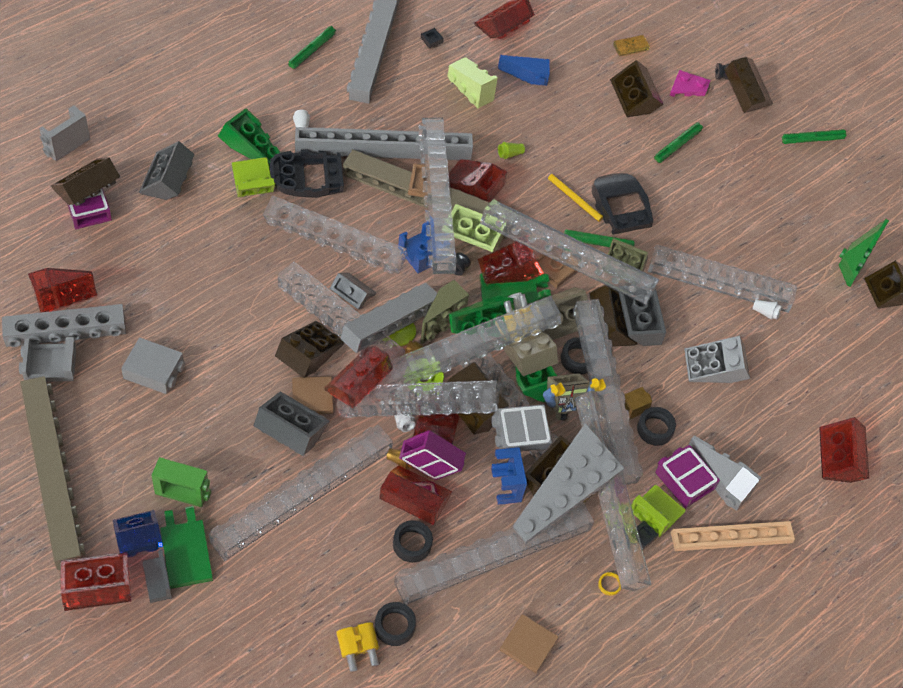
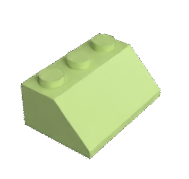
M455 204L442 229V233L494 252L498 249L504 237L506 223Z

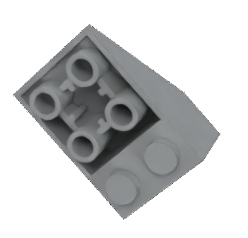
M740 336L684 349L689 382L734 383L750 379L746 350Z

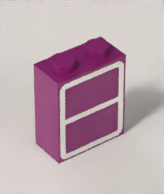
M103 188L100 189L101 192L93 197L89 195L84 198L86 201L78 206L67 204L75 230L112 221Z
M428 430L404 440L399 459L432 479L438 480L462 471L466 453Z
M690 445L685 448H678L670 457H663L657 463L658 467L655 471L657 476L685 509L714 491L720 482L719 478Z

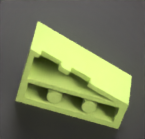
M466 57L449 65V80L458 87L459 91L472 104L480 108L494 101L497 76H490L485 69L480 70L476 63Z

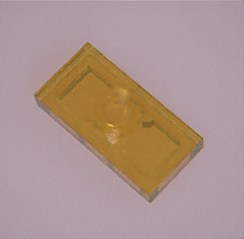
M644 35L613 42V46L619 56L647 51L650 48Z

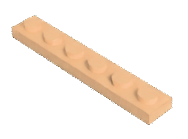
M790 521L672 529L671 531L675 551L787 544L795 541Z

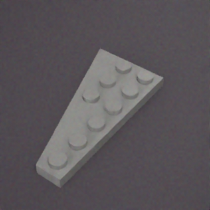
M586 423L514 523L513 529L525 544L624 472L623 466Z

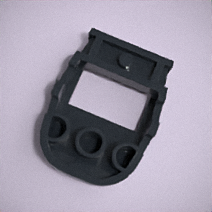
M301 149L299 153H293L292 151L278 153L270 161V177L274 178L275 187L284 194L318 198L343 192L344 182L340 152H337V155H326V151L318 150V153L308 152V149ZM323 164L325 186L317 189L305 187L304 165Z
M615 173L595 179L591 189L592 196L596 201L595 207L603 215L605 224L611 225L612 235L652 227L653 216L649 198L634 176L626 173ZM634 193L639 194L644 210L613 215L607 201L608 198Z

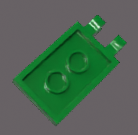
M482 273L479 277L482 301L497 296L508 297L521 292L525 294L527 304L551 296L550 289L537 292V287H548V274L535 277V273Z
M194 506L185 507L188 523L175 525L173 510L164 511L166 527H160L170 589L213 581L203 520L196 521Z

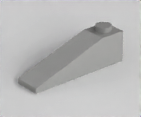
M693 436L689 445L720 480L715 490L729 507L737 511L750 498L761 477L742 462L735 463L730 460V455L726 453L723 455L719 454L714 446Z

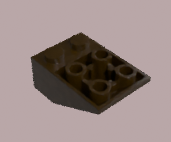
M314 321L282 337L275 357L305 378L316 372L345 342L338 335L325 328L323 324Z

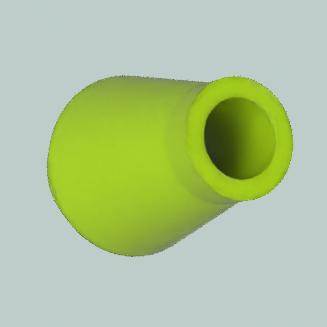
M503 142L498 145V155L500 158L508 159L525 152L524 144Z

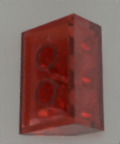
M512 0L475 21L474 24L488 37L502 39L507 36V32L517 30L520 24L524 25L530 22V18L535 16L529 0Z
M376 346L362 350L324 387L325 391L354 408L393 370L389 354Z
M856 417L819 427L822 478L824 480L847 483L869 479L866 427Z
M398 465L389 472L380 487L379 499L435 525L452 491Z
M127 552L60 561L61 598L64 611L132 602Z

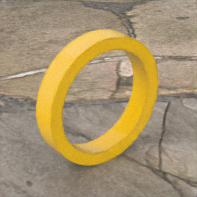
M607 572L601 575L598 586L602 593L613 596L620 592L622 581L617 574ZM606 576L616 578L619 583L618 590L614 592L606 591L602 587L601 580Z

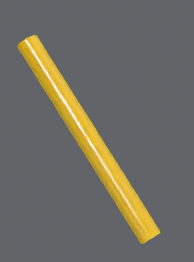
M549 175L548 180L598 222L603 219L599 212L555 175Z

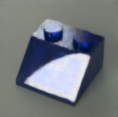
M155 510L112 520L120 557H133L143 551L153 552L163 546Z

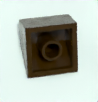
M895 260L864 278L877 308L903 305V266Z

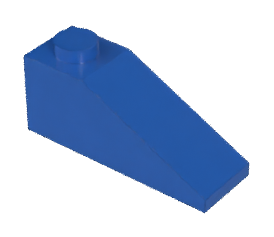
M500 55L498 69L529 84L547 86L550 74V59Z

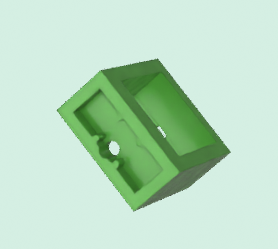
M159 457L151 475L155 494L203 507L204 502L208 501L211 495L207 471Z

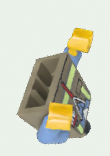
M579 373L548 377L547 390L543 393L546 404L556 412V419L565 421L567 420L568 412L581 409L583 401L589 393L602 391L606 388L604 379L598 380L593 378L592 382H589Z

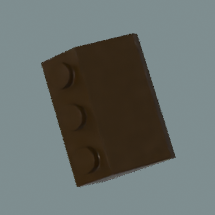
M743 57L733 60L724 69L743 113L773 104L753 59Z
M637 60L610 79L626 117L648 115L663 105L647 68Z
M110 157L97 158L52 184L51 187L68 205L75 204V206L84 203L86 201L84 198L89 195L93 197L99 194L101 188L105 186L108 188L116 184L115 180L120 178V175Z
M606 284L590 292V306L593 312L592 320L595 324L597 340L608 347L637 345V342L628 336L619 291Z
M472 362L450 377L440 390L474 435L489 432L493 427L492 416L497 409L509 407L507 401L476 362Z
M561 435L525 473L527 485L533 496L571 444Z

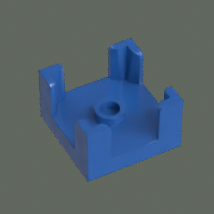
M430 220L422 224V231L418 235L407 239V232L399 235L398 249L417 273H421L449 258L450 245L446 240H444L443 246L434 236L435 226Z
M520 447L495 450V457L497 459L509 458L508 463L492 464V476L502 477V491L511 490L512 492L497 495V503L499 505L522 502L527 481Z

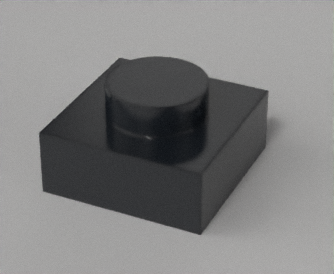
M435 28L421 33V39L429 49L442 44L444 38Z
M643 521L628 536L644 550L657 539L658 534Z

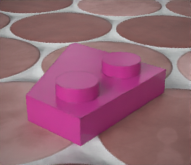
M679 70L669 96L675 97V94L705 96L711 80Z

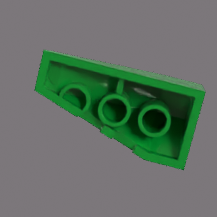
M245 108L224 124L218 137L231 149L249 159L266 157L270 170L271 159L281 152L276 146H273L269 140L271 137L261 128V122Z
M883 220L853 241L848 249L844 248L839 256L842 258L839 268L847 286L851 287L889 220Z
M497 296L450 313L451 333L497 339L510 337L504 315L507 314L504 302L510 301L512 310L515 312L514 298Z
M552 366L525 376L516 367V382L522 393L540 402H546L543 393L547 390L548 377L557 376Z

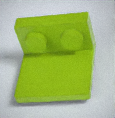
M266 157L231 163L238 197L274 192V178L270 177Z
M654 485L643 497L638 495L633 500L629 509L641 522L645 521L658 534L659 538L685 513V509L657 485Z

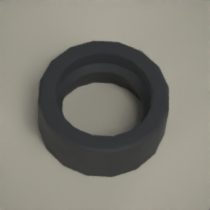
M571 338L563 346L560 357L561 363L566 370L573 374H587L592 371L597 362V347L586 338ZM572 349L584 350L590 356V361L586 363L575 362L568 353Z
M661 407L646 409L641 414L637 425V431L641 439L654 446L668 443L676 429V421L672 413ZM650 418H656L663 421L668 430L664 434H656L648 430L645 423Z
M405 521L395 530L393 536L394 552L400 559L406 562L422 561L431 551L433 542L432 532L427 525L420 521ZM407 532H416L424 537L425 545L419 551H409L402 547L401 537Z
M390 602L378 610L375 617V632L384 644L401 646L413 637L416 627V616L410 607L400 602ZM391 613L403 615L408 621L407 630L400 635L387 633L383 628L384 617Z

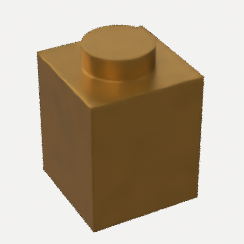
M643 387L624 394L619 405L630 420L650 408L653 401L650 394Z

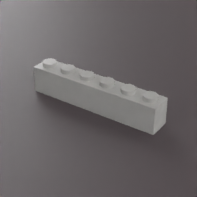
M427 283L416 286L411 291L402 293L394 300H389L386 304L375 307L371 312L362 314L352 322H347L343 326L341 340L355 353H358L426 316L437 292Z

